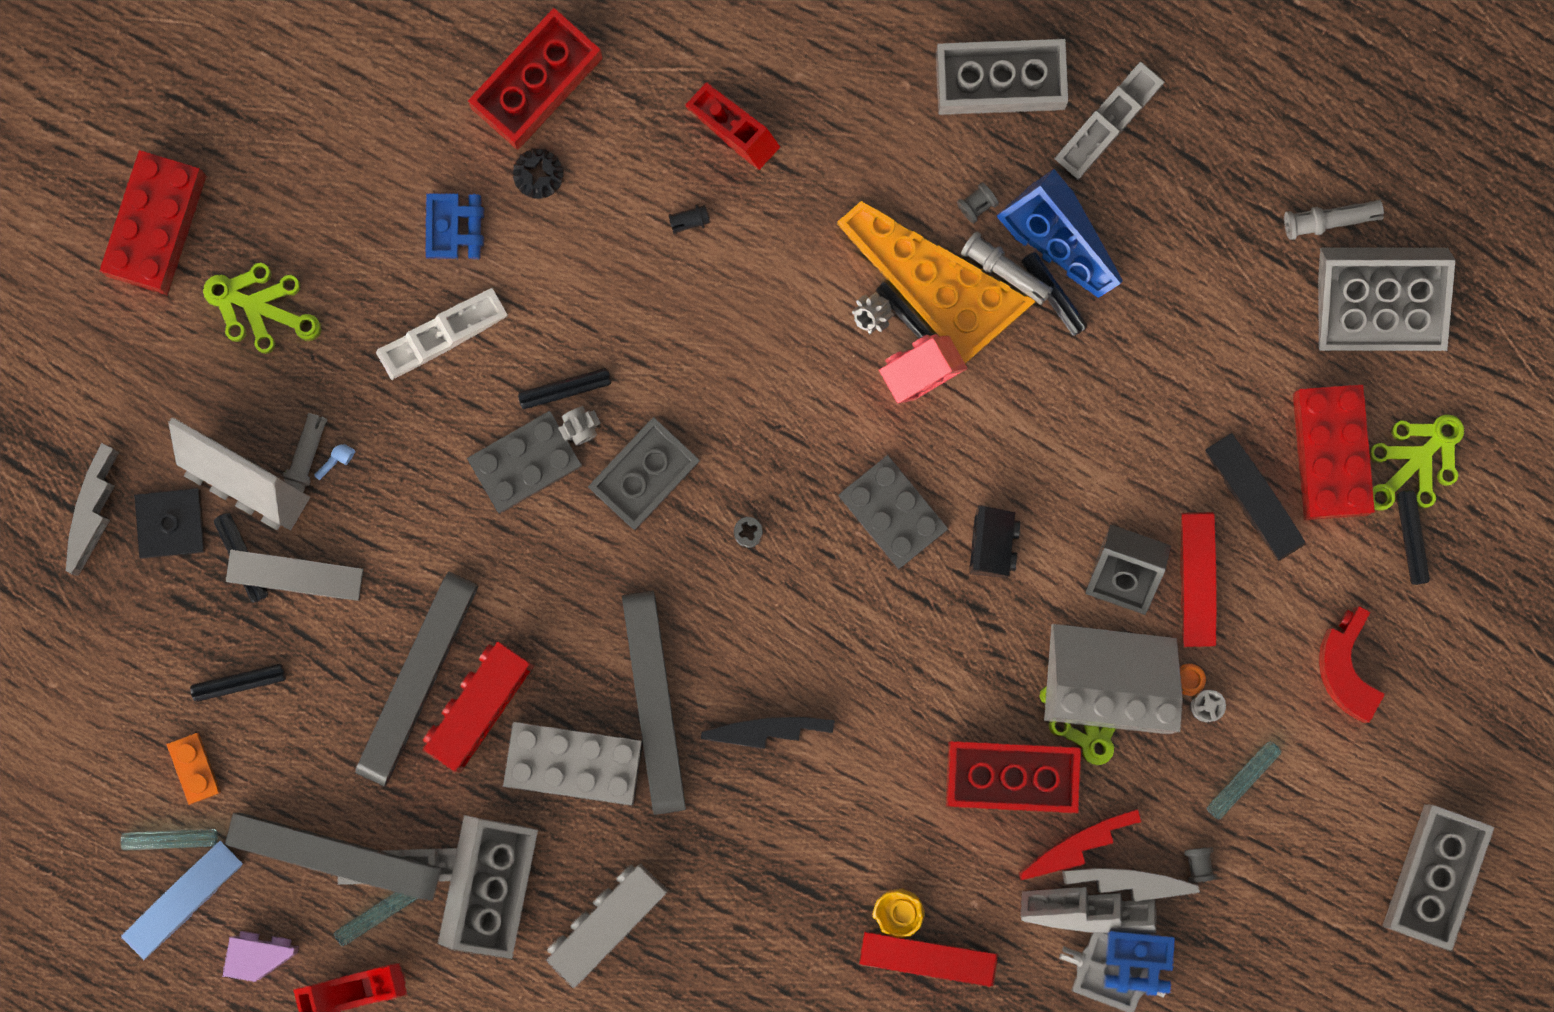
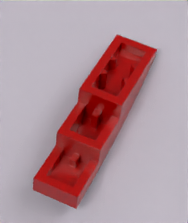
M1214 512L1181 513L1182 644L1184 647L1216 646V544Z
M1138 809L1100 820L1071 834L1044 851L1018 873L1020 879L1026 880L1085 864L1082 851L1113 843L1110 830L1140 823L1141 819Z
M864 932L859 964L993 987L998 954Z

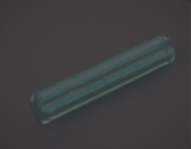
M1267 742L1207 806V811L1215 819H1221L1281 755V749L1275 743Z
M215 829L121 834L122 850L214 847L218 841Z
M395 892L334 932L335 939L341 946H345L418 898Z

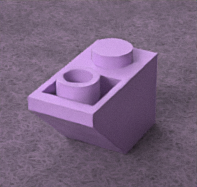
M240 931L239 936H232L229 939L223 976L253 982L258 981L296 955L299 947L292 946L291 939L272 937L270 942L259 940L260 934Z

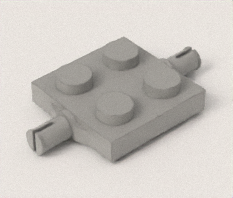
M1092 932L1088 945L1082 953L1063 946L1061 951L1073 955V957L1060 953L1059 959L1077 965V975L1071 991L1126 1012L1135 1011L1138 1000L1145 991L1128 990L1127 993L1117 992L1114 988H1104L1105 974L1118 975L1119 967L1106 965L1107 934ZM1130 967L1129 977L1147 978L1148 969ZM1157 993V995H1158V996H1161L1162 998H1164V996H1165V994H1166V993Z

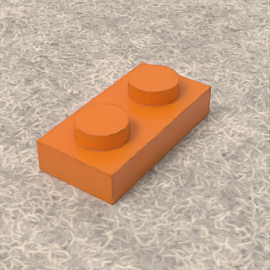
M199 733L166 744L188 805L221 793Z

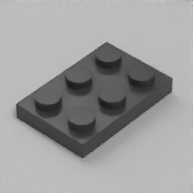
M551 411L546 412L467 458L498 514L505 512L582 467L570 444L564 440L559 430V425Z
M653 417L593 480L588 488L636 531L700 463V460Z
M888 455L838 494L841 501L898 570L948 530L946 525Z

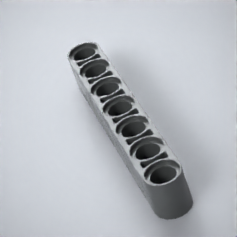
M450 571L444 577L358 762L355 774L384 787L389 782L474 599L478 584Z
M652 590L622 595L653 814L659 815L686 811L655 593Z
M233 812L225 845L429 901L434 899L441 872L440 867L238 812Z

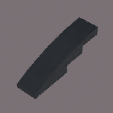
M1232 433L1205 449L1206 456L1223 477L1224 484L1242 507L1243 514L1278 561L1306 545L1305 540L1275 493Z
M806 717L764 718L733 723L701 733V739L765 749L767 736L799 741L800 729L833 733L835 720Z

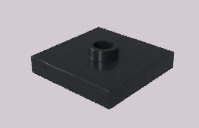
M200 489L134 495L140 559L205 553Z

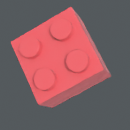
M934 334L932 336L926 335L912 343L913 350L899 351L885 360L887 365L879 369V372L897 404L918 399L968 368L950 336L939 337L937 334Z

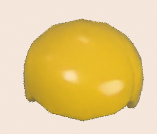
M903 888L887 891L876 901L873 911V918L877 920L881 931L897 938L912 936L922 927L925 915L923 904L917 895Z

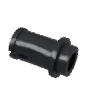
M695 204L696 208L668 214L671 227H673V233L677 234L678 232L699 226L704 229L706 224H710L706 205L699 206V204Z

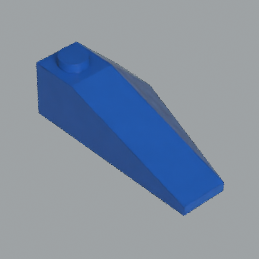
M1055 169L1032 183L997 214L998 219L1018 242L1024 246L1029 244L1043 254L1042 259L1049 264L1051 261L1055 262L1067 271L1069 278L1096 297H1101L1122 283L1123 280L1076 195Z

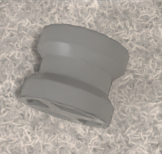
M1201 691L1191 701V712L1199 721H1216L1225 713V699L1217 691Z

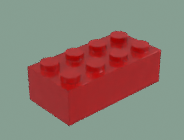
M553 8L470 97L468 103L477 115L516 150H519L603 59L601 49Z
M139 150L99 271L109 278L168 295L207 175L200 168Z
M1363 384L1297 390L1293 393L1304 520L1368 516L1375 513Z
M499 642L495 646L489 644L479 658L482 664L477 672L470 671L460 685L464 691L458 699L452 698L441 713L445 716L444 720L439 726L433 725L423 739L427 743L423 751L454 772H462L535 667Z
M949 741L946 806L1078 813L1081 748Z

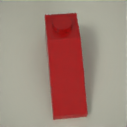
M707 82L685 104L687 109L758 170L781 148L764 125Z

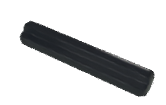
M1036 252L1028 254L1021 261L1024 268L1044 284L1053 288L1052 292L1048 293L1049 297L1047 300L1071 334L1076 336L1087 328L1085 320Z
M886 280L877 287L876 292L878 295L889 301L891 309L919 339L926 335L932 336L936 334L890 281Z
M607 368L598 369L519 392V403L522 409L532 408L611 384V377Z
M1413 490L1401 491L1397 493L1396 497L1410 582L1412 585L1426 584L1430 578L1416 493Z
M224 513L217 516L213 523L229 556L230 550L248 552L231 514ZM243 585L252 603L260 602L268 597L266 588Z
M272 665L193 684L190 686L191 696L194 701L199 702L286 680V674L283 665Z

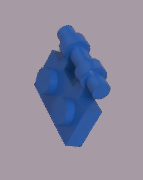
M426 194L427 259H459V246L468 247V259L481 258V247L484 246V236L481 235V219L484 218V208L481 207V195L471 194L469 195L468 206H459V194ZM459 218H468V235H459Z
M1109 931L1106 965L1119 967L1118 975L1105 974L1104 988H1114L1117 992L1127 993L1128 990L1145 991L1146 995L1156 996L1157 993L1170 994L1171 981L1159 980V970H1173L1175 938ZM1130 967L1148 969L1147 978L1129 977Z

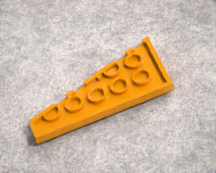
M862 201L837 222L838 226L880 273L892 283L939 337L950 336L965 364L1036 302L1030 297L1013 290L1002 281L999 282L982 272L981 269L941 246H937L924 239L920 234L896 223L892 218Z

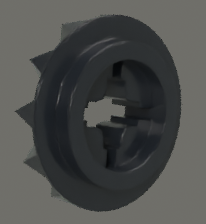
M532 148L522 153L513 167V180L516 187L521 193L530 198L542 199L551 196L559 189L563 181L564 172L562 164L558 157L547 149ZM543 161V172L551 177H539L538 181L533 185V175L526 168L536 169L540 162Z

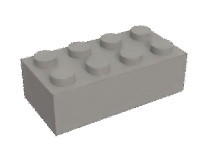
M1065 39L941 43L937 45L938 115L1065 110L1067 106L1068 86Z
M513 722L503 787L634 805L643 741Z
M1424 804L1382 927L1452 951L1494 827L1435 805Z
M464 815L438 940L439 945L452 950L512 959L538 830L522 825Z
M632 864L629 865L616 879L620 885L614 891L610 888L606 889L593 902L597 908L590 915L585 911L570 926L574 932L568 938L564 935L560 936L547 950L551 956L546 961L573 988L595 968L669 891L642 864L636 868Z

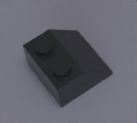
M980 505L975 510L969 567L970 575L1008 578L1010 571L1015 572L1017 552H1012L1013 539H1019L1020 521L1015 520L1016 512Z

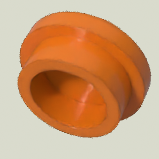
M1195 664L1180 666L1182 694L1193 696L1200 693L1206 684L1204 671Z

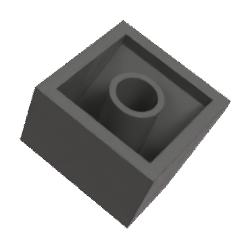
M1110 524L1085 594L1146 615L1166 570L1171 545Z

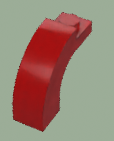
M1358 606L1353 608L1352 611L1346 610L1338 624L1342 628L1340 632L1334 628L1326 630L1319 652V667L1322 681L1332 700L1353 718L1362 723H1370L1385 694L1363 682L1356 674L1352 665L1351 652L1353 644L1371 613Z
M399 963L341 976L293 990L298 1012H341L407 995L405 977Z

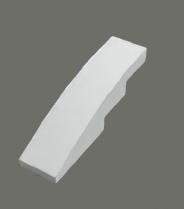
M493 288L437 314L435 319L408 331L406 336L379 348L376 354L390 379L393 380L506 318L507 313Z

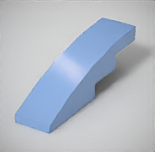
M219 841L121 936L122 939L145 960L182 926L243 863Z

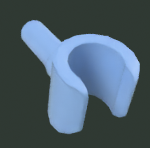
M346 444L337 445L333 449L331 457L314 476L320 480L335 466L337 461L347 465L354 456L355 450Z

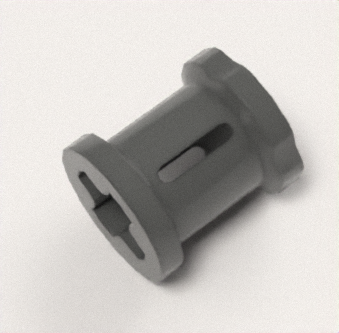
M983 182L967 198L957 200L958 207L972 224L978 221L977 217L991 206L995 208L999 205L995 195Z
M753 517L741 518L734 527V536L738 544L752 548L760 543L763 530L759 521ZM744 525H748L749 528L756 527L757 531L754 532L753 540L749 541L747 537H740V534L743 533L742 527Z
M1213 847L1184 850L1185 856H1188L1191 874L1188 877V883L1217 880V874L1213 873L1211 853L1214 852Z

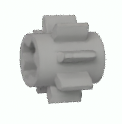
M875 292L870 297L863 295L856 301L858 307L852 313L858 327L871 334L876 329L882 332L889 326L887 320L894 316V313L891 312L888 300L878 296V293Z
M581 406L562 416L565 423L559 427V430L565 441L574 440L577 446L596 437V426L601 423L594 410L586 412L584 407Z

